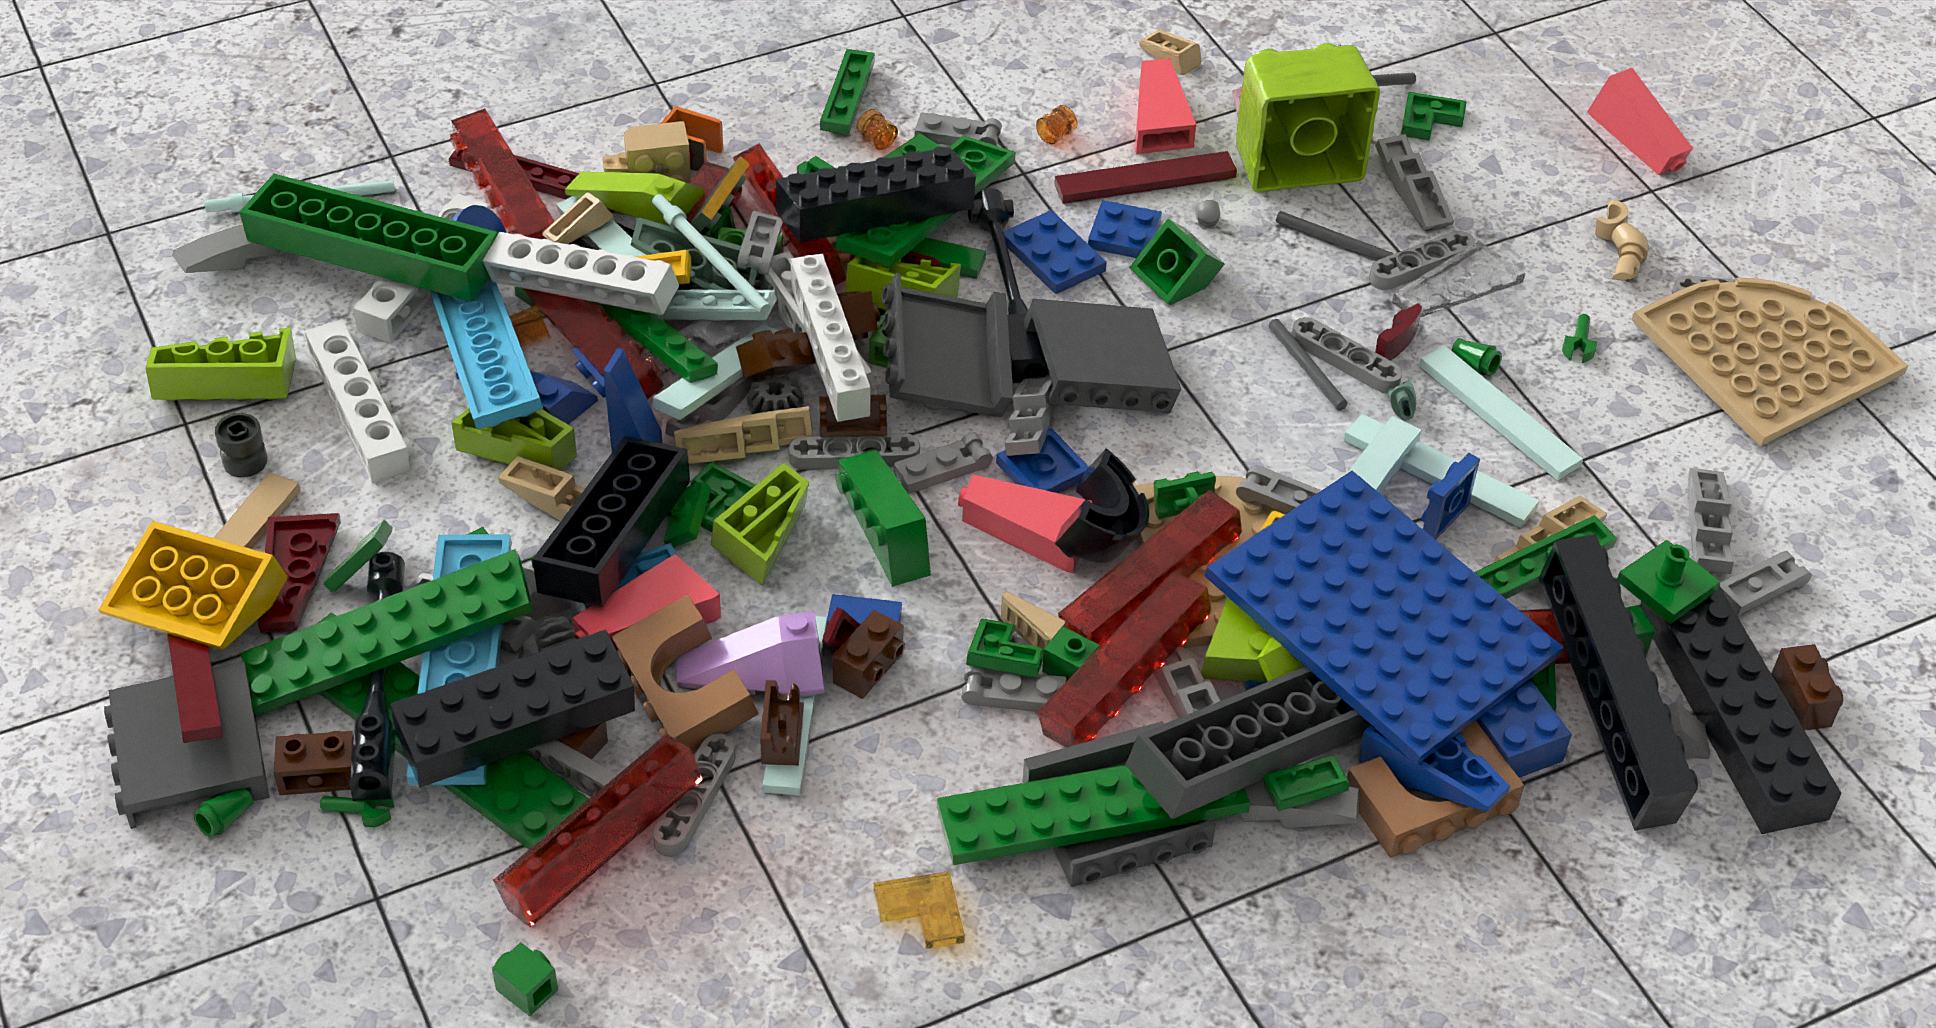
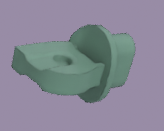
M1408 380L1403 382L1402 385L1391 387L1387 391L1394 413L1405 420L1413 418L1417 404L1414 386Z

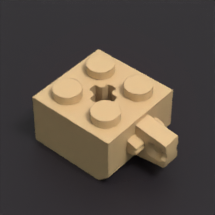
M684 121L630 127L624 132L625 152L603 157L604 172L661 174L691 184L689 143Z

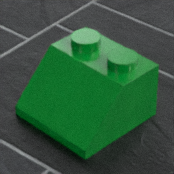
M1167 219L1129 268L1167 304L1172 305L1206 289L1225 263L1190 231Z

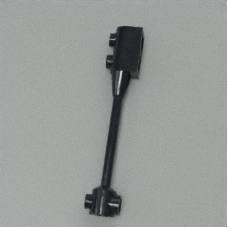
M986 188L976 194L974 209L968 210V219L970 223H979L983 230L991 232L1009 301L1007 316L1012 382L1021 383L1023 379L1045 377L1049 370L1037 332H1030L1025 329L1023 322L1028 308L1019 293L1002 229L1008 223L1009 218L1014 216L1013 200H1004L1003 194L998 189Z
M380 552L369 560L367 593L371 598L378 601L403 591L405 562L401 556L392 552ZM386 667L370 673L369 693L354 725L349 781L353 801L390 800L392 796L395 735L384 694ZM361 777H376L380 781L373 785L361 783Z

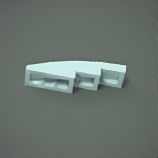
M1392 416L1375 435L1349 472L1353 470L1383 495L1385 485L1401 468L1404 456L1419 441L1422 430Z

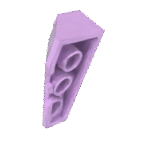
M815 612L777 616L685 653L676 659L678 687L699 689L734 669L750 695H756L757 691H765L766 680H776L779 686V693L783 695L790 694L793 683L799 687L800 697L825 694Z

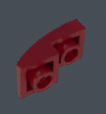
M1419 303L1407 309H1402L1394 315L1392 328L1386 329L1378 335L1375 353L1391 361L1407 348L1418 330L1422 306Z

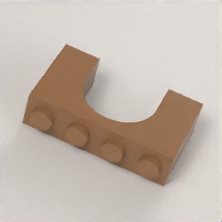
M688 594L612 636L618 648L616 651L625 669H629L632 673L630 679L634 685L636 696L645 695L647 701L642 703V706L652 723L659 719L662 727L657 729V732L667 749L674 746L681 758L697 750L706 737L718 733L725 734L759 715L749 692L734 669L695 691L673 693L661 688L662 676L674 660L712 639L704 619Z
M1474 721L1460 732L1466 739V746L1475 756H1482L1510 785L1509 792L1488 812L1451 800L1432 802L1410 794L1399 783L1381 756L1348 769L1347 779L1349 787L1359 788L1360 791L1359 814L1390 858L1402 853H1413L1422 845L1435 840L1443 841L1455 832L1465 828H1476L1488 819L1498 815H1509L1518 808L1525 785L1477 721Z

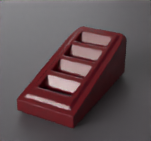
M836 607L823 634V647L835 653L859 627L860 623L845 610Z

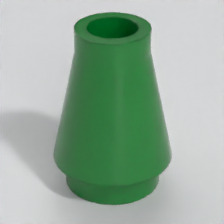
M1459 338L1454 342L1451 349L1454 354L1481 376L1485 374L1493 375L1501 364L1502 353L1497 351L1494 345L1471 342Z
M246 788L201 802L198 805V809L193 813L194 821L206 836L222 835L248 807L253 805L252 795Z

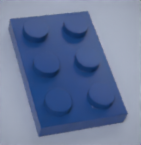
M1052 210L1003 231L1007 248L1055 294L1106 271L1107 262Z

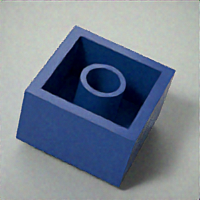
M1532 681L1521 685L1476 720L1519 778L1563 762L1572 736L1571 732Z

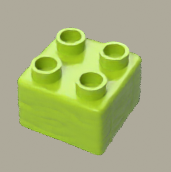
M1323 43L1313 49L1278 52L1274 49H1264L1248 57L1244 66L1236 129V146L1253 191L1263 192L1304 186L1338 184L1364 179L1367 172L1380 89L1356 46H1336L1332 43Z

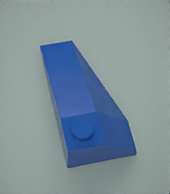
M617 348L603 371L611 451H614L624 436L663 444L662 430L624 350Z
M530 370L543 406L542 410L568 425L598 401V396L573 381Z
M1372 725L1363 732L1359 762L1362 764L1381 756L1401 785L1488 812L1509 792L1510 785L1482 756H1475L1466 746V739L1460 733L1416 765Z

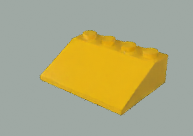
M151 521L98 611L110 617L224 650L272 607L288 576L271 554Z

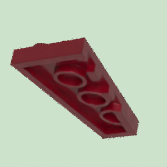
M339 513L268 517L265 553L275 557L288 578L272 607L258 618L260 633L296 631L298 629L341 524Z

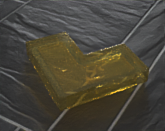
M949 871L873 883L880 922L919 916L926 949L964 943L965 934Z

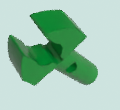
M1587 314L1578 316L1574 337L1565 335L1562 352L1570 361L1573 351L1577 347H1580V350L1584 353L1582 363L1591 360L1595 355L1597 342L1587 339L1590 326V317Z
M323 796L320 800V808L323 811L359 813L362 816L364 827H378L391 820L389 809H374L375 807H395L392 796L390 800L353 801L352 798Z

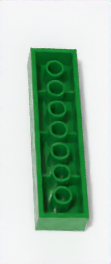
M274 173L239 212L248 242L472 302L491 278L482 260L496 239L498 232Z

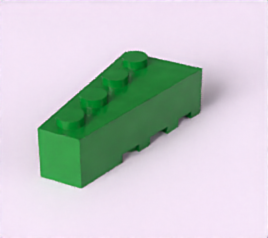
M872 450L839 459L840 474L835 476L837 488L841 494L846 496L849 506L863 529L891 586L930 576L926 518L878 451Z

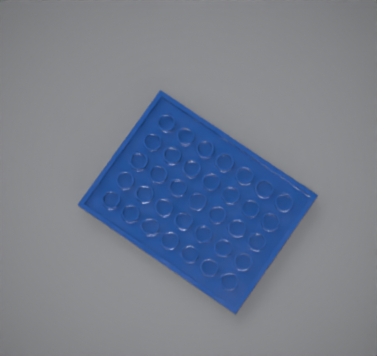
M1353 470L1209 565L1204 575L1416 765L1557 659L1564 648Z

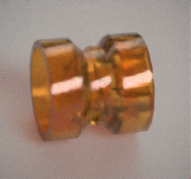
M1059 105L1050 114H1045L1036 121V130L1044 142L1052 145L1060 141L1063 135H1069L1074 132L1078 122L1074 112L1069 107Z
M870 109L863 113L856 125L858 133L862 137L869 139L870 144L878 150L889 148L898 135L897 127L891 121L885 120L884 115L876 109Z

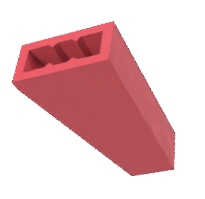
M1171 59L1142 61L1135 153L1141 154L1194 148L1196 122Z
M1633 68L1609 76L1587 111L1594 120L1658 175L1670 170L1671 172H1676L1687 163L1686 158L1693 147Z
M972 474L968 487L963 486L961 488L958 499V506L963 507V522L1069 573L1074 572L1078 557L1070 558L1066 556L1054 543L1061 526L1085 499Z
M674 554L614 591L603 607L592 605L574 616L575 638L579 639L606 629L615 649L618 650L612 639L613 635L687 594L698 609L705 624L721 618L720 594L681 558Z

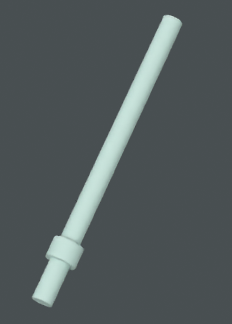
M394 180L328 187L358 196L395 192ZM243 193L230 194L229 198L205 200L206 213L232 210V213L240 212L254 195L243 196Z
M661 194L653 198L652 203L664 215V220L673 229L677 228L762 315L770 311L771 305L686 220V214L678 206H672Z

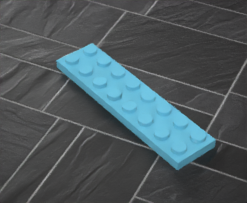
M490 278L472 302L430 291L476 429L494 427L503 421L529 416L533 412L543 409L497 283L493 282Z
M510 534L438 535L432 580L511 551L512 541ZM503 623L423 653L418 694L498 667ZM408 762V784L418 785ZM488 764L430 785H485Z

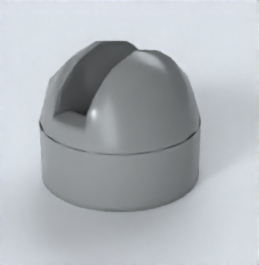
M1205 200L1198 203L1195 207L1196 218L1201 225L1211 227L1218 223L1221 213L1219 204L1216 201Z

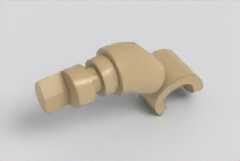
M1611 200L1608 203L1607 219L1603 216L1596 219L1595 235L1601 239L1613 241L1618 248L1619 259L1612 279L1625 281L1633 279L1638 275L1641 263L1647 258L1649 245L1647 237L1627 223L1628 208L1624 203L1617 200Z

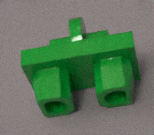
M1197 471L1187 473L1184 478L1171 481L1166 478L1155 480L1153 486L1156 516L1161 519L1187 513L1189 517H1195L1199 515L1202 509L1216 507L1215 474L1213 472L1200 474Z

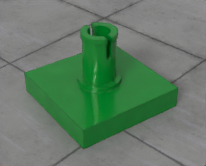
M1665 540L1619 571L1617 577L1623 587L1669 624L1716 593L1721 583L1689 557V551L1684 546L1673 545L1668 540Z

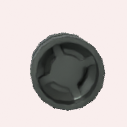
M233 413L225 416L215 426V437L220 448V456L225 471L235 477H250L262 471L267 464L268 457L260 423L257 418L247 413Z

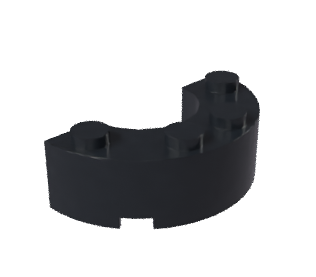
M1107 448L1082 474L1076 492L1085 501L1061 526L1054 543L1070 558L1078 557L1098 563L1115 560L1148 524L1149 506L1145 494H1138L1133 485L1136 481L1134 475Z

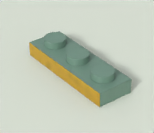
M741 156L727 170L690 223L699 233L705 227L709 230L712 229L721 217V214L717 212L719 208L724 211L734 198L730 192L732 190L737 192L746 181L747 177L743 174L750 163Z

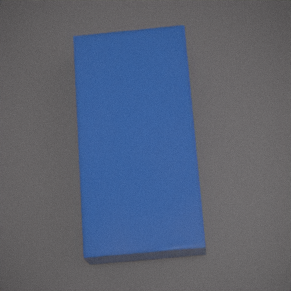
M832 594L827 625L836 607L845 610L860 624L873 610L900 623L902 602Z

